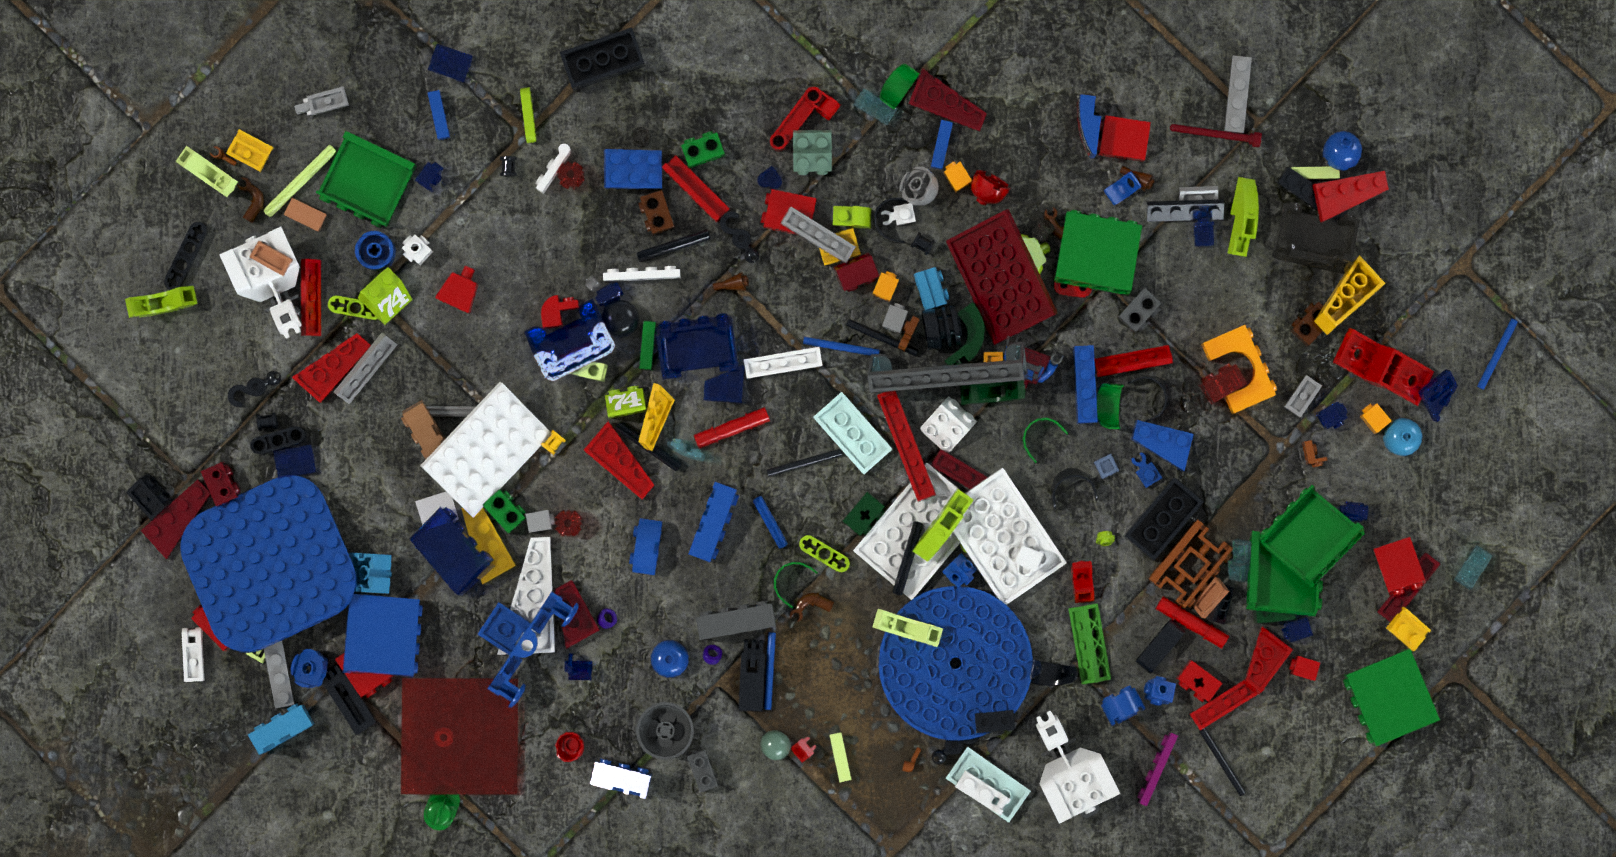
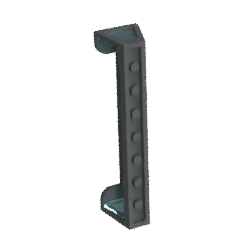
M1016 342L1007 346L1006 361L892 370L891 360L887 355L872 354L867 377L870 393L1020 381L1028 378L1024 342Z

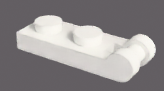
M567 144L559 146L558 156L555 160L553 158L550 160L546 167L548 171L545 175L541 174L535 183L537 184L536 189L541 193H545L570 156L571 149Z
M200 627L191 630L189 628H182L184 682L205 681L203 630ZM189 637H195L196 643H189Z
M966 770L955 786L1000 816L1004 812V806L1011 801L1010 798ZM994 797L1000 799L997 805L991 803Z

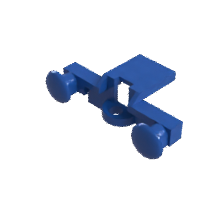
M551 591L530 623L498 602L480 629L479 636L509 655L487 688L496 695H501L511 702L508 706L509 708L515 706L525 691L526 685L524 683L521 688H518L509 680L523 659L521 658H526L536 651L538 638L534 631L540 634L553 614L564 620L561 625L562 627L567 626L577 613L578 603L571 607L562 601V597ZM524 632L518 643L515 645L521 634ZM530 640L533 647L530 651H525L522 648L523 641Z

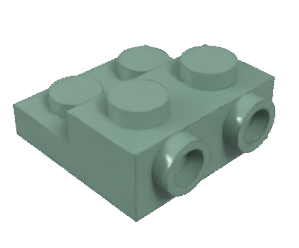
M793 130V172H797L799 175H807L809 172L826 175L828 171H832V131Z

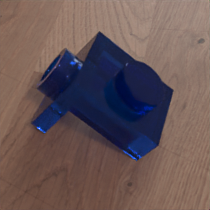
M1201 218L1193 224L1194 247L1214 246V221H1210L1209 218Z
M569 654V659L565 661L564 666L565 672H568V680H592V661H573V654Z

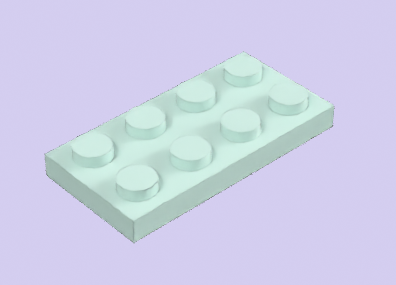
M842 392L813 417L863 475L892 450L888 443Z
M968 746L946 776L947 780L956 785L966 770L1010 798L1011 801L1004 806V812L1000 816L1007 822H1010L1031 792ZM994 797L991 803L997 805L1000 799Z

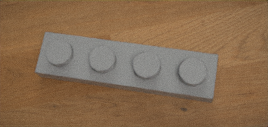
M1232 56L1224 131L1244 133L1252 57Z
M789 207L780 223L843 263H847L856 247L793 207Z
M381 333L336 388L334 393L350 404L395 349L397 344Z
M279 641L264 649L275 708L294 705L283 643Z

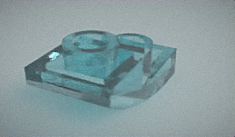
M864 88L853 103L854 106L885 125H888L897 111L896 108L892 109L882 102L880 98Z
M672 438V442L667 441V445L682 456L704 462L705 454L701 453V449L690 448V452H687V444L683 443V439Z
M1235 539L1232 540L1233 559L1228 560L1229 579L1244 582L1250 565L1251 541Z
M1476 545L1454 580L1471 590L1493 555Z

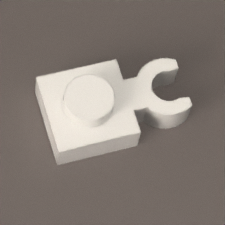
M911 203L893 206L894 212L887 210L881 212V215L889 216V220L883 222L885 226L890 225L892 221H896L897 226L916 222Z

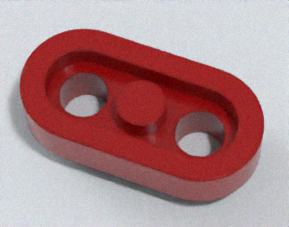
M1054 282V290L1059 295L1085 298L1092 291L1090 288L1081 291L1079 286L1068 284L1067 288L1063 289L1060 287V283Z

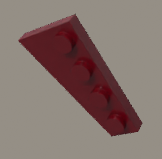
M922 68L908 105L980 132L987 113Z
M197 479L141 530L165 559L169 558L171 552L181 540L187 525L196 517L210 497L209 490Z

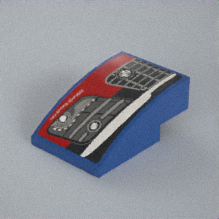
M1080 94L1077 102L1079 133L1089 158L1094 159L1097 154L1101 116L1094 115L1096 96Z

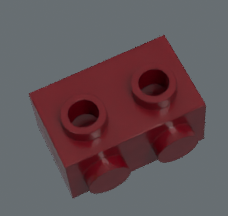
M868 252L847 261V263L833 267L841 289L847 290V292L856 290L860 284H870L876 280L875 278L879 277L873 258Z
M220 462L200 471L216 507L239 497L238 493L241 490L237 482H233L231 478L233 472L229 464L226 465L225 462Z

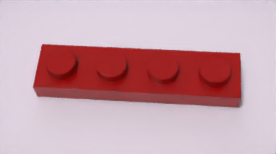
M301 259V336H321V260Z
M1169 345L1095 358L1094 361L1097 377L1171 364L1173 363V358Z
M1244 679L1189 715L1198 729L1202 730L1255 697L1258 693L1244 683Z

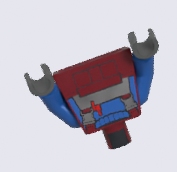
M1007 336V341H1006V345H1007V346H1008L1009 344H1011V343H1016V342H1018V337H1016V341H1015V342H1010V341H1009L1010 336ZM1025 348L1028 378L1024 380L1025 391L1028 383L1034 385L1037 382L1043 383L1052 376L1058 364L1062 362L1064 355L1058 359L1055 357L1057 351H1054L1052 356H1048ZM1006 350L1004 354V361H1006Z

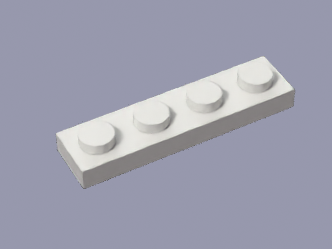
M665 266V270H657V267H646V271H638V268H627L626 272H619V269H607V273H603V281L681 278L680 269H676V266Z
M815 347L744 359L747 379L820 367L822 366L820 348Z

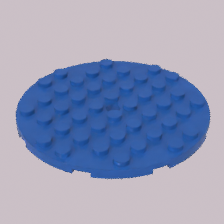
M948 586L922 593L898 611L896 615L943 628L938 647L887 632L883 636L879 654L881 684L889 703L905 722L926 735L944 740L960 741L981 737L990 733H976L975 713L1014 710L1015 714L1025 699L1030 686L1033 656L1026 630L1015 613L1006 604L982 590L962 586L959 588ZM953 658L961 660V666L958 669H954L950 665V661Z

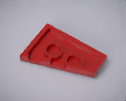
M1263 626L1260 628L1244 681L1248 687L1258 694L1264 690L1293 651L1292 648Z

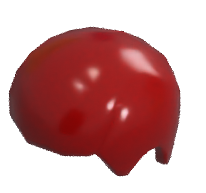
M566 732L560 735L555 744L557 757L564 762H572L579 759L584 752L582 737L575 732Z

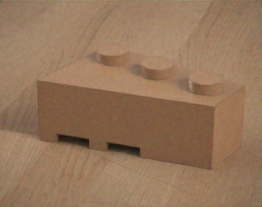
M423 400L403 410L402 415L404 417L401 419L406 428L410 427L412 430L411 436L416 444H420L422 448L421 453L427 459L446 438Z

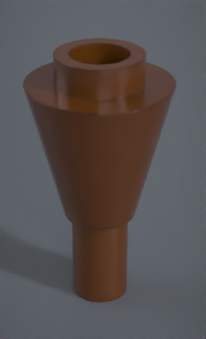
M1122 166L1120 173L1126 175L1131 171L1141 184V189L1144 192L1152 188L1155 182L1152 179V174L1132 171Z
M743 272L725 281L713 283L714 291L721 289L746 291V287L749 286L748 277Z

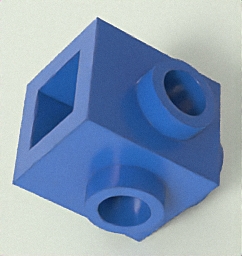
M961 553L942 572L951 583L959 588L963 583L967 586L975 578L972 574L977 569Z
M1156 676L1148 680L1144 686L1145 699L1150 700V703L1154 705L1172 703L1176 684L1166 681L1167 679L1164 677Z

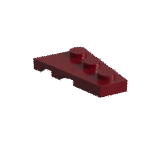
M573 580L555 589L556 594L563 598L562 601L571 607H574L576 603L579 604L574 618L567 626L562 627L566 649L600 631Z

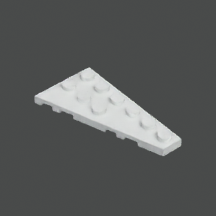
M551 537L530 539L510 608L530 623L551 591H553ZM553 614L540 634L534 631L538 638V646L534 653L555 652ZM524 632L521 634L515 645L518 643ZM530 640L522 642V648L525 651L532 649L533 644ZM499 649L497 655H506V653Z

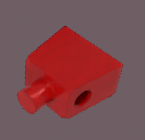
M464 266L461 275L452 272L435 298L470 314L478 284L471 281L475 270Z

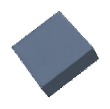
M1112 454L1093 462L1101 479L1119 471Z

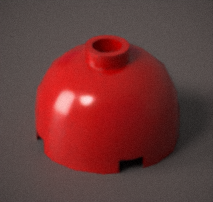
M977 170L971 182V190L973 195L977 197L976 201L986 206L987 203L993 205L1004 200L1010 190L1008 184L993 174L986 176V171Z

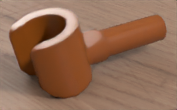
M214 147L219 150L218 155L214 156L210 153L217 160H225L233 166L237 164L236 161L227 157L219 147Z
M919 747L915 750L911 762L904 761L903 771H913L916 759L921 751Z

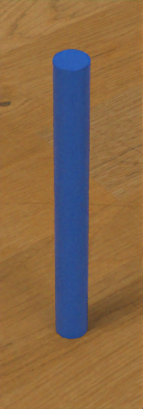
M1510 320L1477 385L1478 388L1485 389L1518 321Z
M804 337L803 340L805 345L869 356L879 354V349Z
M768 632L764 695V709L771 710L776 633Z

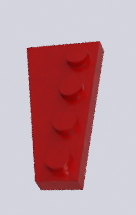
M1385 171L1314 184L1313 190L1320 222L1326 221L1389 190Z
M356 333L322 356V358L310 364L298 374H295L292 378L318 402L322 403L357 364L371 345Z
M608 421L586 446L584 451L643 500L654 487V483Z

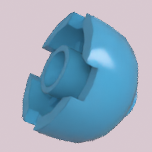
M1407 418L1392 420L1384 431V445L1389 452L1395 455H1410L1418 450L1422 443L1421 428L1416 422Z

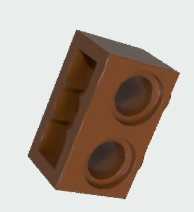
M662 190L640 197L641 202L638 205L641 213H645L648 220L644 222L648 232L652 231V234L655 235L675 228ZM649 200H656L658 206L655 209L648 208L647 203ZM658 217L664 220V224L661 227L653 225V221Z
M1317 302L1315 305L1311 303L1304 310L1306 312L1302 319L1298 317L1291 324L1293 328L1290 331L1306 346H1309L1323 331L1315 323L1313 317L1315 311H1321L1323 308L1320 302ZM1302 325L1309 327L1308 335L1301 333L1300 327Z

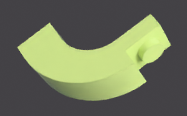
M188 146L185 147L176 160L178 164L226 197L234 191L235 185L238 183V181Z
M881 609L877 610L873 623V628L938 647L943 628Z

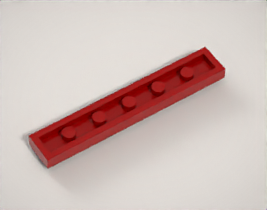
M886 391L877 395L917 501L921 502L936 496L897 392Z

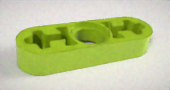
M530 87L520 88L526 142L534 143L537 142L531 90Z
M333 296L328 301V308L333 313L369 320H379L376 316L372 317L370 312H366V316H364L365 305L358 299ZM337 299H339L341 304H346V300L349 301L347 312H344V307H338L335 310L332 303L336 302ZM353 303L361 305L359 313L351 312L350 307Z
M810 535L801 538L799 546L805 553L837 572H845L849 568V559L843 554ZM808 539H811V544L814 546L817 543L821 544L816 551V555L811 553L814 549L810 547L808 549L804 548V540L808 541ZM822 548H827L830 551L828 559L824 560L819 557V551ZM833 553L837 554L836 559H845V568L841 567L838 569V564L834 561L832 565L828 563L832 559Z

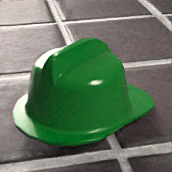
M441 785L432 791L424 810V820L430 828L444 830L452 824L460 803L459 793L455 788L449 785Z

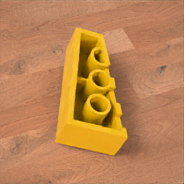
M1360 255L1350 264L1314 320L1326 335L1386 284Z

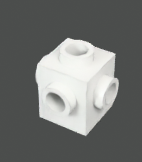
M410 235L403 242L404 246L402 249L405 251L403 255L410 262L415 260L421 265L433 253L427 246L429 242L422 235L420 237L417 235L412 237ZM419 246L418 250L414 251V248Z

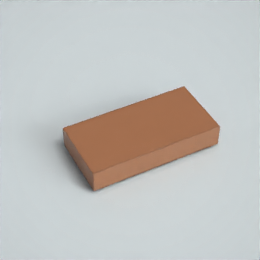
M294 198L291 199L284 213L285 216L318 232L327 214Z
M261 241L257 242L249 256L251 259L283 277L293 259Z
M1215 577L1192 606L1201 618L1206 619L1227 595L1229 590L1220 578Z

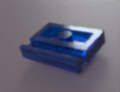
M436 44L427 70L464 83L473 56Z
M312 445L273 451L278 479L317 472Z

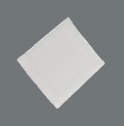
M447 492L415 501L424 530L459 520L453 499Z

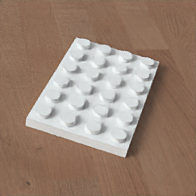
M499 382L420 466L470 516L474 517L484 507L483 504L504 486L552 433L503 383Z
M928 463L925 464L936 496L918 502L912 485L909 483L853 550L893 585H895L913 522L918 521L924 525L920 535L921 539L932 521L940 514L939 511L944 508L953 493L958 489ZM953 532L929 562L915 553L903 591L911 600L959 545L960 542Z
M1003 468L965 493L973 499V502L964 513V517L953 533L996 597L1007 605L1066 564V561ZM1019 544L1043 554L1036 572L1012 562V552Z

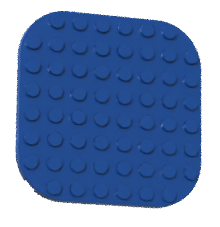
M286 475L277 477L238 495L239 497L218 507L214 506L194 517L183 532L180 549L184 565L214 635L222 644L230 649L243 653L265 649L339 614L352 600L351 598L357 587L355 566L323 493L314 483L300 476Z

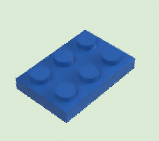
M605 149L604 188L661 190L662 151Z

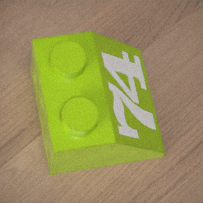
M389 267L362 289L358 297L384 325L412 301L401 279Z
M639 385L628 387V391L620 392V389L608 391L609 395H605L608 417L613 419L646 412L647 404L644 389H639Z

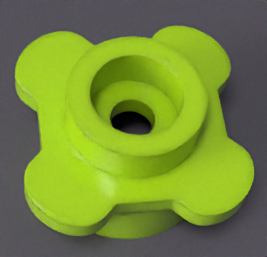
M1103 531L1097 534L1096 544L1109 546L1115 542V536L1112 535L1111 531Z

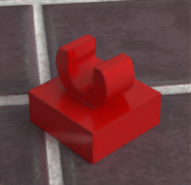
M809 737L800 739L791 747L792 752L802 763L814 754L813 750L816 749V745L811 748L808 746L807 741L810 739Z

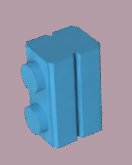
M936 267L913 275L924 310L947 305L946 300H949L947 289H943L941 282L944 281L941 270L937 271Z

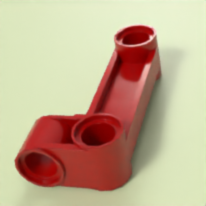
M809 87L771 136V148L775 151H783L793 138V130H799L814 109L830 121L841 105L819 88ZM810 92H816L819 95L816 101L808 99ZM777 137H781L784 140V144L780 147L773 144L774 139Z

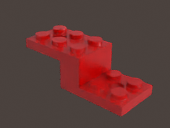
M1352 328L1348 329L1333 361L1334 364L1373 386L1387 389L1416 406L1419 405L1434 373L1433 370L1400 351L1381 345ZM1358 349L1359 355L1355 358L1354 353ZM1412 376L1413 382L1409 385L1408 380Z

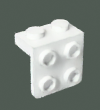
M948 396L921 426L920 430L940 449L949 453L977 421L971 413L966 412L960 407L956 400Z

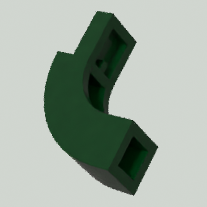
M973 302L957 313L966 328L967 339L960 350L944 361L946 366L961 364L963 362L961 358L963 357L969 363L982 346L985 333L984 322Z
M1024 380L961 385V404H983L1024 399Z

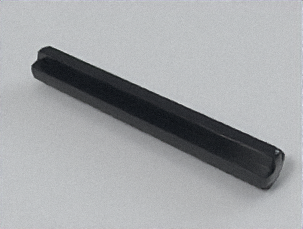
M703 230L637 252L638 260L643 262L710 239L709 231Z
M622 421L615 427L618 432L674 471H678L681 462L655 445L653 451L645 449L638 442L640 434Z
M913 522L892 591L893 594L899 596L903 594L915 555L912 550L919 542L924 526L921 522Z

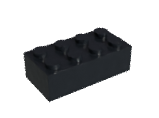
M632 27L560 52L573 91L646 67Z
M1173 477L1123 537L1151 561H1154L1203 504V501Z

